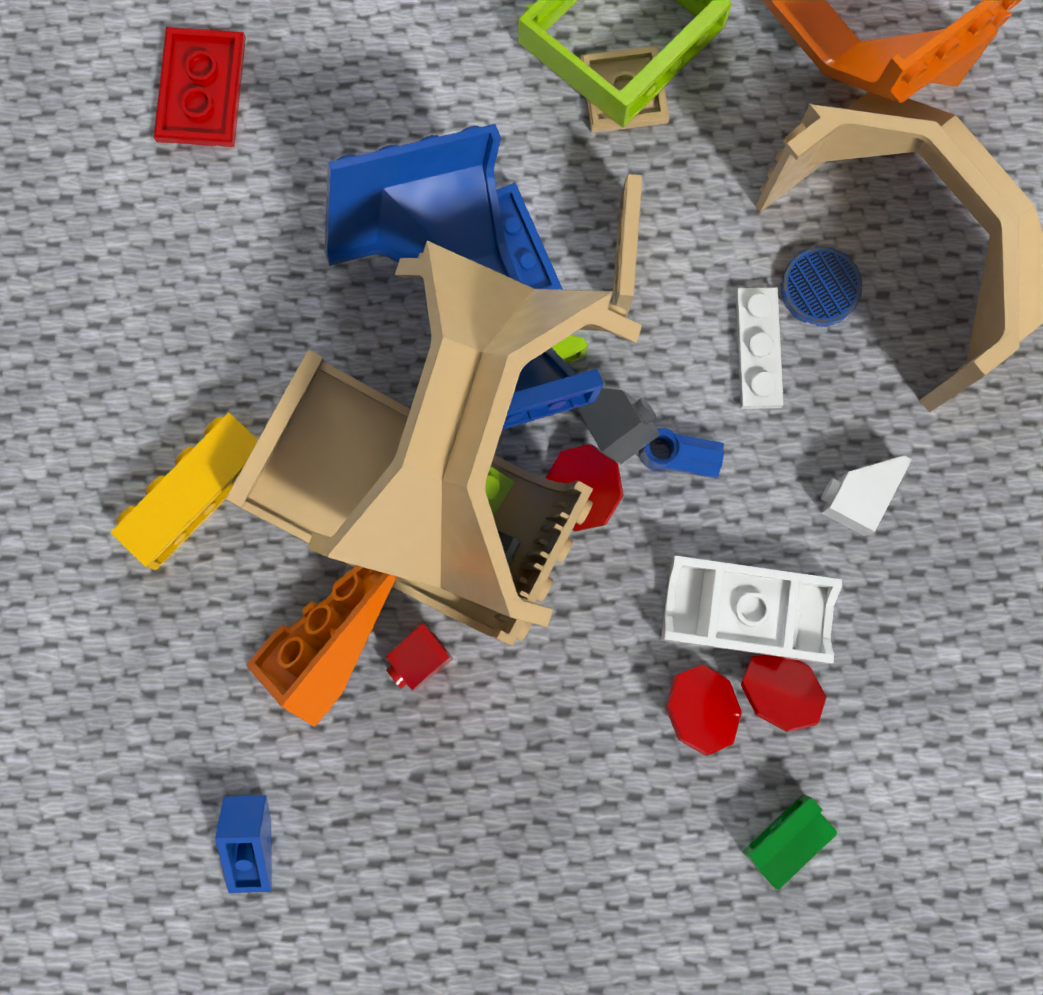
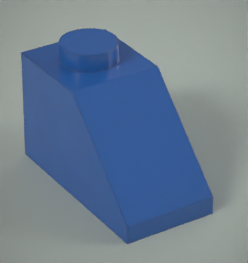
M244 795L223 797L215 840L228 893L271 892L272 839L271 816L267 796Z

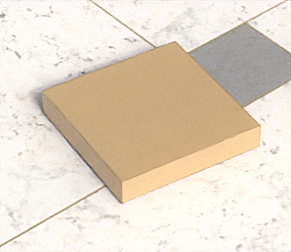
M657 45L581 55L580 60L621 91L659 53ZM665 87L624 128L586 98L591 133L667 124L670 119Z

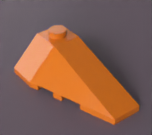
M356 565L333 584L332 594L319 604L312 601L302 609L304 616L289 628L283 624L274 631L246 666L282 708L316 727L342 695L397 576Z

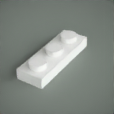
M737 288L735 293L741 409L781 408L783 406L778 288Z

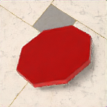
M593 444L561 451L545 477L559 483H571L578 480L593 488L588 500L593 502L591 510L581 525L575 523L572 529L574 532L606 525L624 496L618 462L602 453Z
M763 654L751 657L740 684L755 715L785 732L817 725L827 698L810 666L799 660Z
M703 664L675 675L665 708L677 739L705 756L733 745L742 711L730 680Z

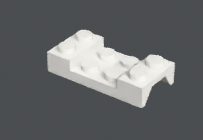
M674 556L671 558L661 641L778 656L820 664H833L834 652L831 643L834 605L842 588V579Z

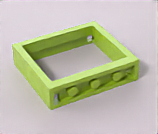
M538 0L535 4H528L526 12L518 19V43L624 128L726 27L732 2L729 0H675L696 17L621 91L616 89L546 32L578 0Z

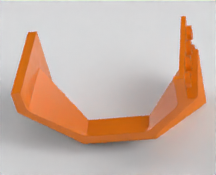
M826 0L761 1L824 76L892 101L903 103L928 83L958 87L975 62L983 55L990 42L997 36L998 28L1012 16L1009 10L1022 0H983L946 29L868 41H860Z

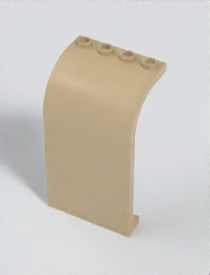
M308 349L226 500L308 544L313 532L331 537L394 460L410 408L323 362L322 356ZM494 455L491 467L515 481L494 515L497 530L514 537L521 543L509 566L518 596L536 602V600L542 602L553 583V579L549 577L556 561L559 563L564 561L571 549L573 540L568 537L575 523L581 525L591 510L593 502L588 500L593 488L578 480L571 483L555 482L526 471ZM347 563L348 565H350V566H352V567H355V566H356V565ZM396 577L392 588L444 615L510 646L514 645L516 639L522 641L532 623L508 617L438 587L401 577Z

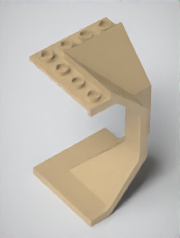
M871 92L864 94L846 109L809 104L800 124L783 140L786 146L776 155L775 160L777 164L767 173L769 180L759 189L761 196L755 206L759 212L763 211L826 161L918 152L990 235L967 362L919 400L930 413L987 375L1020 348V341L1043 324V230L1036 207L955 114L909 98L903 103H898Z
M427 241L424 252L419 253L418 258H400L395 275L400 278L424 280L431 329L430 349L397 453L390 466L337 532L331 537L313 532L308 549L331 559L438 587L508 617L548 627L553 609L522 598L516 592L486 495L487 476L520 372L528 362L577 330L606 331L629 342L637 343L642 325L626 318L627 311L625 309L609 304L613 291L534 289Z

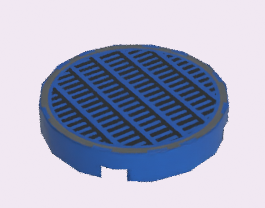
M816 246L800 252L789 262L782 276L781 296L786 308L796 319L804 323L808 322L816 326L827 327L841 322L854 311L862 296V278L857 265L847 254L832 247Z

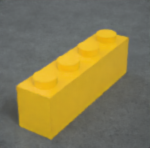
M229 412L223 418L221 416L217 417L206 427L204 431L205 437L195 447L189 446L177 456L175 460L176 466L165 477L163 475L159 476L149 484L145 490L147 495L136 507L134 505L129 506L117 517L115 521L117 526L110 533L145 567L157 570L222 504L254 449L258 439Z

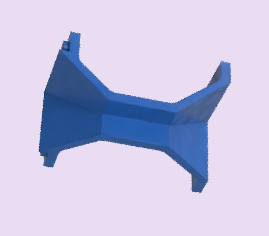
M496 124L483 127L470 126L461 132L444 136L431 135L418 142L401 146L387 145L375 152L358 156L352 154L344 155L336 161L328 162L324 252L329 266L371 255H383L399 263L400 258H418L419 253L424 252L426 242L429 241L520 282L507 251L495 183L494 166L501 142V136ZM551 347L528 362L521 370L503 429L594 403L604 386L598 368L577 374Z

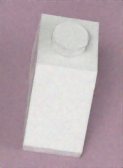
M904 455L849 471L838 480L832 478L821 497V500L826 502L821 513L863 536L875 532L912 459Z

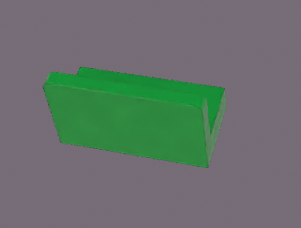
M802 794L742 851L775 889H780L837 835L836 829L821 814L823 809L810 796Z

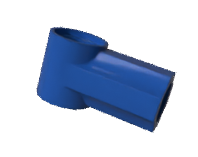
M658 428L660 436L653 441H662L667 445L669 449L668 458H656L651 453L650 443L639 450L641 462L649 469H665L713 479L719 477L724 457V443L675 434L667 428Z

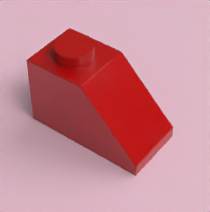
M422 623L386 656L392 664L386 671L401 689L408 685L414 691L454 659L431 629Z

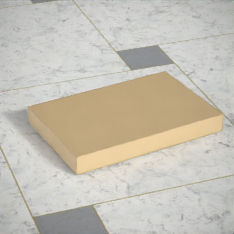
M628 174L625 177L619 204L612 305L625 309L627 311L626 318L634 297L643 176Z

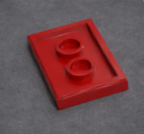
M166 27L153 137L156 142L235 147L246 41L244 32Z

